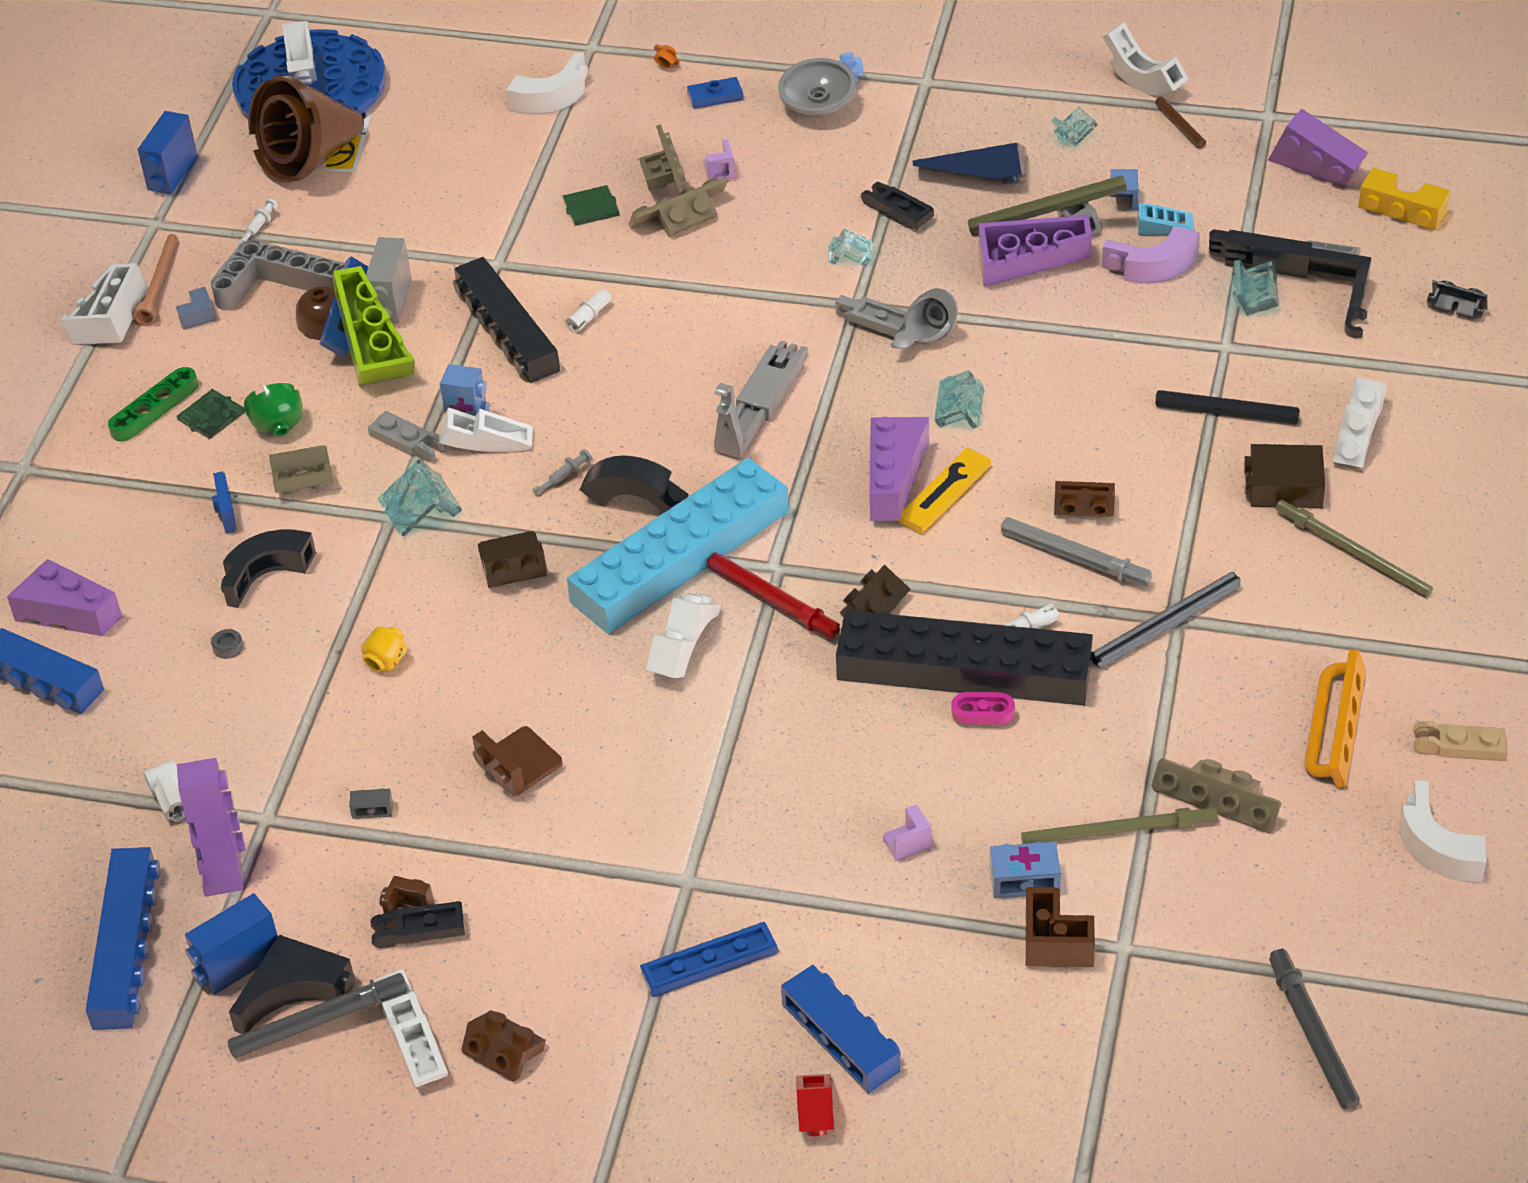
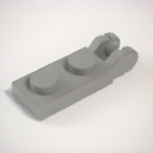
M385 411L368 427L371 437L412 457L416 456L428 462L435 457L433 449L442 451L447 446L439 443V434L436 432L425 430L388 411Z

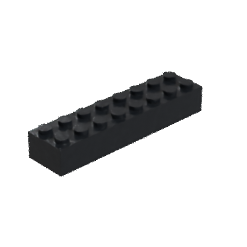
M845 610L836 651V676L839 681L956 693L1001 692L1008 694L1014 699L1085 706L1092 661L1093 634Z

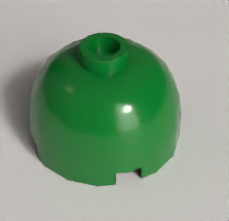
M275 383L263 386L264 392L257 395L255 391L251 392L244 400V408L250 423L258 431L274 436H283L289 433L300 421L303 403L298 388L295 390L294 385L290 383Z

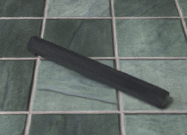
M1158 390L1155 398L1156 406L1162 408L1297 424L1300 415V409L1293 406Z

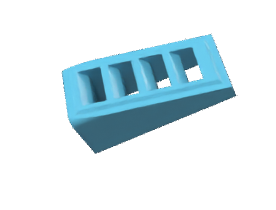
M1138 203L1139 235H1169L1173 226L1194 231L1193 215L1191 212L1148 203Z

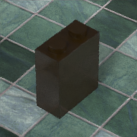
M1251 444L1250 456H1244V473L1249 474V477H1245L1244 492L1245 495H1250L1251 507H1276L1280 500H1284L1296 508H1323L1325 495L1323 445Z

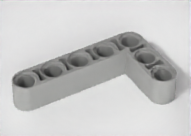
M246 240L239 244L211 280L215 305L221 310L235 308L259 278L306 291L316 287L333 288V271L342 270L345 263L258 240Z

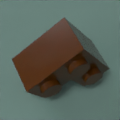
M1026 887L1025 966L1094 967V915H1060V888Z

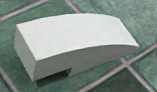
M448 408L440 421L439 443L485 452H517L530 450L532 447L533 426L479 409L476 416Z

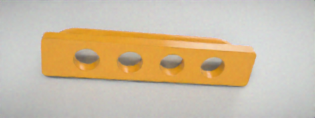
M1349 650L1347 662L1331 664L1321 672L1304 763L1308 773L1315 777H1332L1336 788H1345L1348 783L1366 673L1359 650ZM1344 675L1330 763L1317 764L1331 681L1335 676Z

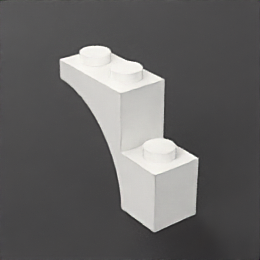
M306 20L282 24L288 74L310 85L312 81L317 80L308 22Z
M1360 377L1355 378L1350 405L1346 404L1333 462L1363 468L1377 418L1382 411L1388 384Z
M685 593L684 597H673L665 633L654 634L646 670L672 678L684 677L689 659L700 634L713 618L719 616L721 604L712 602V596L701 593Z

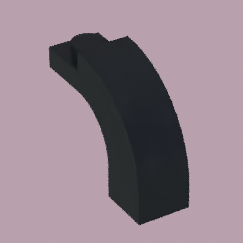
M626 455L608 457L594 464L587 471L579 489L602 507L616 496L634 495L647 500L664 513L689 495L669 480L672 471L645 458Z
M295 529L272 530L250 537L237 545L223 561L226 575L222 579L221 591L224 593L227 606L239 608L251 584L265 573L287 570L305 574L316 554L312 532Z

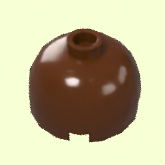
M316 287L305 292L296 304V324L298 330L304 332L305 337L321 340L335 296L334 288Z

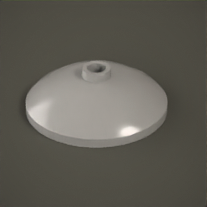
M829 58L808 59L794 64L784 72L778 85L779 96L785 106L797 113L810 116L826 115L844 107L853 98L856 91V78L853 71L847 65Z

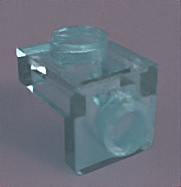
M1079 106L1063 122L1056 117L1051 120L1056 128L1054 130L1055 135L1062 142L1065 143L1068 140L1075 147L1098 126L1095 119Z
M844 228L838 237L834 236L828 246V251L830 252L829 263L835 265L839 258L844 256L866 266L871 260L873 241Z

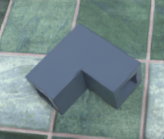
M205 287L188 291L191 302L176 306L183 330L216 320L214 308Z

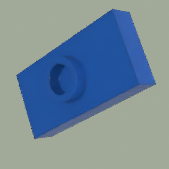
M737 77L711 80L687 86V93L693 108L743 99V91Z
M223 471L213 473L217 495L212 496L215 513L220 512L226 534L236 532L237 528L226 475Z

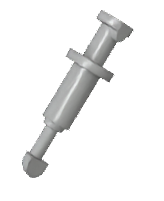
M582 449L579 452L580 455L574 460L567 457L565 465L552 473L546 483L542 486H536L532 491L540 495L550 485H557L572 473L575 475L579 474V466L586 461L591 462L593 460L588 450Z

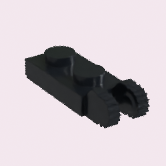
M879 181L872 185V192L865 190L860 196L866 206L868 205L872 209L876 208L916 230L934 216L932 206Z
M460 901L396 909V912L372 916L370 921L372 929L376 931L371 937L372 944L379 948L394 947L397 943L403 944L465 935L463 906Z

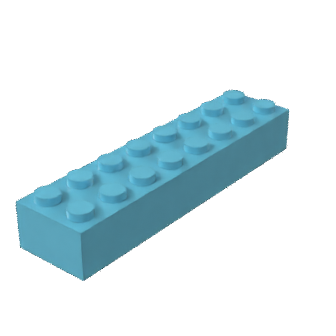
M747 457L567 577L570 603L609 635L708 567L707 560L713 553L717 552L725 556L789 512L788 487Z

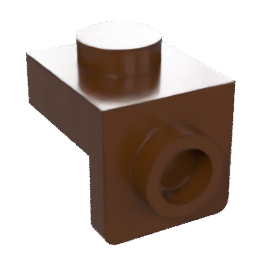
M393 876L389 886L383 888L379 904L382 906L384 913L396 912L395 910L399 907L411 908L434 905L431 885L419 879L411 880Z

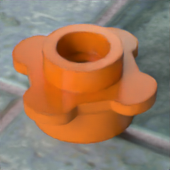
M659 44L654 46L656 51L654 60L658 65L664 68H671L673 64H679L680 60L676 57L677 52L673 47L669 45L661 46Z

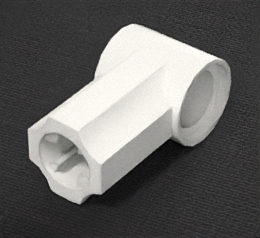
M171 760L143 771L153 798H157L166 820L178 822L186 819L178 790L175 761Z

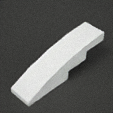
M402 969L373 981L377 982L397 973H402L405 978L408 990L381 1001L382 1005L380 1006L416 1088L446 1077L448 1072L425 1014L422 1013L415 992L412 991L406 973Z

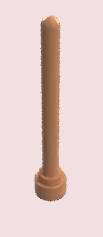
M175 234L167 236L145 300L137 304L133 318L140 325L150 326L155 322L158 313L155 302L178 240Z

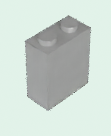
M378 237L366 276L377 293L381 305L388 312L390 321L399 324L412 282L405 238Z

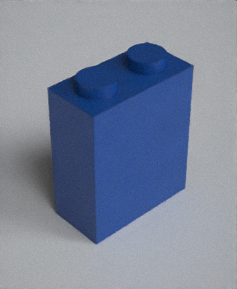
M164 111L137 150L147 190L172 194L197 158L198 154L189 115Z
M255 893L185 934L189 947L185 949V953L191 964L195 967L191 970L192 975L200 987L206 985L212 994L215 995L258 968L278 935L272 913Z

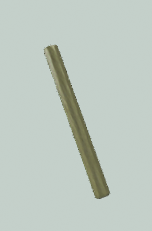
M1120 175L969 219L968 227L971 234L979 233V223L1026 220L1124 192L1127 190L1124 176Z

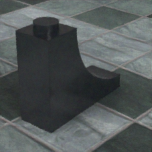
M279 935L229 1010L234 1031L240 1034L246 1033L263 1017L288 1004L310 1000L328 1001L349 993L355 982L350 959Z

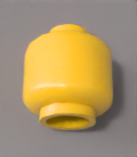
M383 626L376 627L361 646L364 663L376 672L393 670L407 651V645L403 640L404 634L393 626L389 628Z

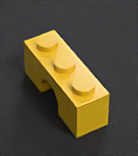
M1372 168L1361 185L1359 208L1432 230L1437 229L1447 212L1450 190L1424 183L1418 191L1404 192L1397 188L1399 175Z

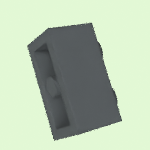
M391 789L350 791L349 807L352 819L392 817L393 799Z

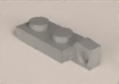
M840 295L836 300V314L851 322L893 337L905 328L904 319L906 311L864 296L862 299L855 300Z

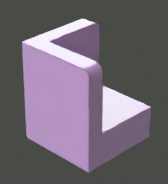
M728 139L722 140L723 153L705 155L706 159L703 160L708 180L714 177L717 179L726 177L727 180L735 178L734 158Z
M916 804L905 809V825L884 833L883 841L894 859L898 861L931 848V826Z

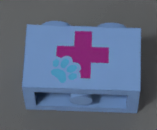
M448 364L440 381L444 413H446L448 408L476 416L479 409L490 412V403L486 401L485 397L487 383L483 381L481 368Z
M1056 842L990 846V874L993 897L1026 896V887L1060 888L1061 872Z

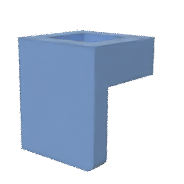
M1111 169L1110 178L1120 175L1124 176L1127 190L1110 195V197H1131L1132 210H1137L1139 191L1138 169Z

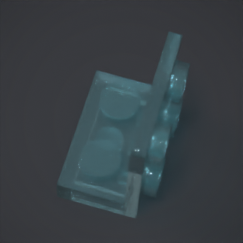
M419 459L378 498L396 530L402 536L409 533L434 508L440 513L446 511L453 517L463 510L441 475Z

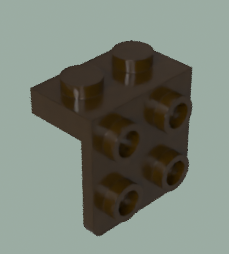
M533 531L478 543V551L488 588L547 576L542 543H538L536 533Z

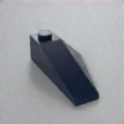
M1017 142L912 160L913 166L917 168L1003 181V184L1018 183L1020 177H1026V147Z

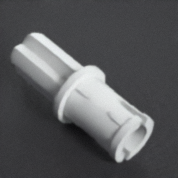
M600 289L591 299L582 301L578 310L565 320V323H568L567 327L569 330L578 333L588 322L597 319L598 312L609 303L611 295L605 289Z

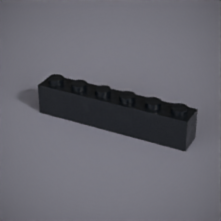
M484 256L454 268L456 279L453 280V286L456 293L465 298L470 311L474 310L480 324L489 329L495 343L499 342L507 359L511 358L513 360L515 368L520 375L523 374L530 383H533L560 371L558 350Z

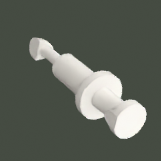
M268 198L263 209L257 208L255 210V218L246 228V234L239 240L238 246L248 240L250 236H255L264 223L268 224L271 221L269 214L272 210L278 208L275 200Z

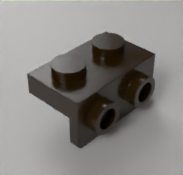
M884 564L877 572L871 569L859 581L863 587L859 591L854 588L843 599L846 606L840 611V614L844 617L845 610L890 614L911 589Z

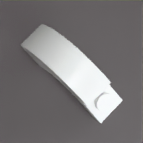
M1125 22L1118 24L1102 36L1114 57L1109 61L1114 71L1128 85L1141 92L1156 96L1165 95L1175 91L1189 79L1177 57L1166 61H1157L1148 57L1137 45Z
M574 52L563 70L551 77L529 78L516 75L506 90L509 111L524 114H543L563 109L576 102L585 93L584 80L587 77L588 67L585 65L584 54Z
M1415 780L1413 793H1407L1406 805L1402 806L1399 824L1401 838L1407 850L1420 864L1436 874L1458 881L1482 883L1486 866L1485 836L1457 834L1440 826L1430 812L1429 781Z

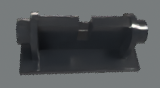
M1432 280V293L1428 295L1427 304H1431V308L1450 313L1453 305L1457 304V315L1476 319L1477 317L1482 318L1485 309L1488 308V294H1484L1476 288L1466 289L1458 287L1450 281L1443 280L1440 282Z

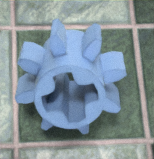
M853 52L839 55L840 60L838 61L847 65L853 71L856 83L859 82L858 77L864 75L861 57L854 58Z

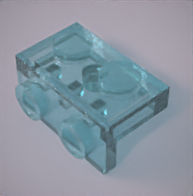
M1241 260L1234 261L1235 272L1232 273V279L1236 290L1233 291V298L1237 307L1242 306L1246 315L1249 316L1279 306L1277 274L1273 262L1270 261L1246 270Z
M970 370L940 380L934 421L940 428L963 419L968 422L972 429L979 427L984 387L982 382L976 379Z

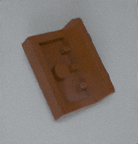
M1055 481L1054 515L1114 517L1115 483Z
M490 1010L468 1022L461 1051L463 1054L506 1078L516 1081L520 1078L523 1063L543 1052L546 1039L536 1035L532 1029L520 1026L507 1019L503 1013Z

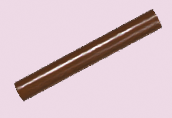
M1158 97L1155 104L1198 148H1203L1206 140L1164 97Z

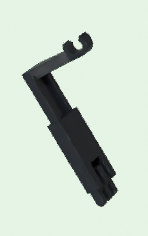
M1213 229L1209 232L1208 252L1212 256L1226 258V266L1306 279L1308 274L1354 281L1344 331L1352 338H1361L1363 336V329L1360 326L1354 327L1351 323L1354 319H1361L1362 321L1367 319L1368 311L1361 307L1370 276L1372 257L1312 248V242L1231 229L1229 231Z

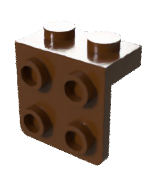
M528 726L519 728L498 743L492 740L483 730L472 736L474 745L473 757L476 762L514 797L560 768L563 764L562 757Z

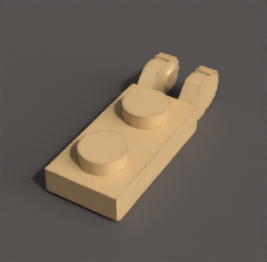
M1420 721L1413 726V732L1415 736H1418L1414 741V750L1416 752L1439 755V757L1505 760V728L1438 725L1434 721Z

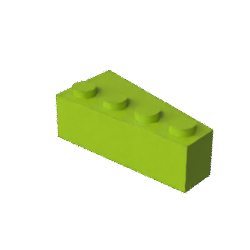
M358 266L333 271V288L358 385L414 375L415 360L406 349L401 335L390 321L388 312L378 300V295L362 267Z

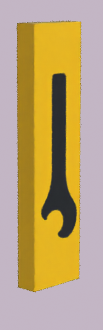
M967 447L903 509L898 523L922 535L991 467V459Z

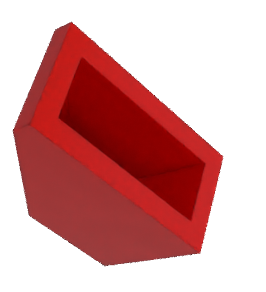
M831 1074L796 1076L799 1132H806L807 1136H824L827 1134V1130H834Z

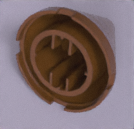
M286 75L273 76L271 80L263 81L257 87L249 108V135H255L258 149L253 150L254 155L268 176L284 183L300 181L307 177L360 135L364 127L363 117L357 110L294 77Z

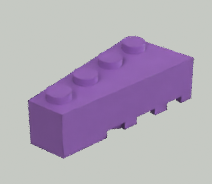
M1089 215L979 223L978 246L984 287L1091 258L1092 234Z
M871 417L870 521H896L901 519L903 509L909 498L910 488L916 480L918 467H921L923 454L929 446V417Z
M217 758L177 764L178 790L186 822L189 825L192 847L195 848L198 872L199 875H202L204 896L244 890L240 852L246 851L243 832H237L240 831L237 811L231 812V810H235L232 791H226L229 789L226 770L219 769Z

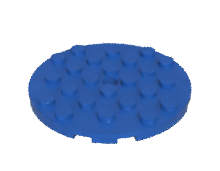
M309 30L317 80L312 81V84L309 86L362 114L376 102L385 86L386 72L381 54L376 48H371L367 40L354 34L348 37L339 35L338 30ZM284 35L276 37L275 43L266 47L260 45L247 54L248 59L243 65L239 64L234 72L232 81L234 98L239 109L247 117L249 116L252 97L257 87L263 81L271 80L273 76H289L286 64L287 56Z

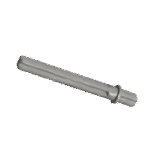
M1006 517L1001 524V532L1004 535L1116 576L1120 582L1126 580L1142 587H1147L1152 579L1151 570L1131 563V559L1126 558L1122 560L1010 517Z

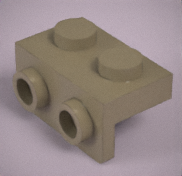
M326 445L269 456L275 493L293 494L298 492L300 488L305 487L320 489L333 482Z

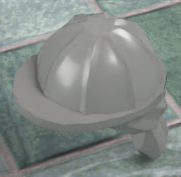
M934 288L921 294L908 308L904 319L905 328L895 334L894 340L890 345L891 348L906 349L915 341L931 343L948 336L956 323L958 315L957 302L952 294L940 288Z

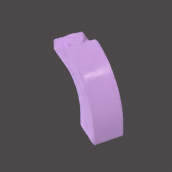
M1173 226L1170 234L1162 243L1151 247H1134L1106 240L1102 251V267L1124 273V281L1155 283L1169 280L1185 272L1195 261L1199 252L1200 232Z

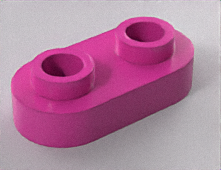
M963 692L953 698L951 713L953 718L962 724L1001 725L1013 719L1015 715V702L1011 696L1001 692Z

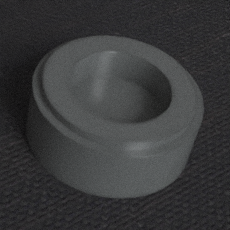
M233 629L221 630L214 634L211 639L213 653L219 658H233L243 649L241 635Z

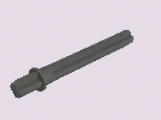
M1284 948L1273 950L1270 953L1269 961L1277 975V985L1283 988L1340 1106L1344 1110L1355 1108L1359 1105L1360 1097L1301 980L1303 975L1301 970L1295 968L1287 950Z
M397 973L377 982H374L373 979L369 980V985L230 1038L227 1041L229 1051L233 1057L237 1058L376 1003L380 1006L382 1005L381 1001L408 990L405 978L402 973Z

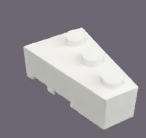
M137 263L112 264L92 285L93 291L86 299L81 297L76 302L77 308L70 315L64 314L60 321L71 344L122 343L133 320L137 304L142 302L148 289Z

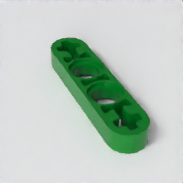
M181 367L174 370L112 416L108 421L111 437L116 441L131 439L194 392L198 387L195 370L190 367ZM161 394H171L167 398H157ZM149 409L147 413L137 414L139 410Z

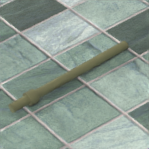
M1280 500L1276 505L1277 511L1293 519V523L1300 528L1312 530L1425 597L1432 593L1433 587L1318 521L1314 518V514L1304 508L1299 510L1284 500Z
M1188 807L1175 809L1174 813L1021 832L1022 844L1045 843L1176 825L1178 829L1192 827V823L1217 820V811L1215 807L1190 810Z

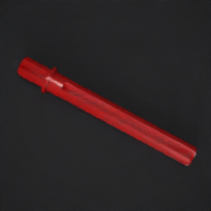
M717 552L708 558L709 569L802 622L809 631L815 630L829 639H834L840 633V624L824 615L822 609L812 608Z

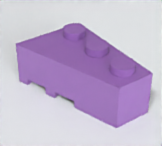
M1301 108L1286 126L1268 161L1345 187L1359 170L1368 152Z
M49 559L43 562L7 596L14 620L18 622H24L25 619L40 621L41 626L50 627L51 624L66 626L67 630L103 636L122 618L115 592Z

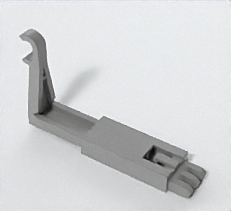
M780 341L777 346L770 345L736 398V408L733 386L723 383L718 384L714 394L720 395L721 401L716 408L718 419L714 440L715 452L742 458L764 421L770 422L804 367L803 361L808 353L807 347L801 346L797 352V344L791 343L788 348L785 341Z

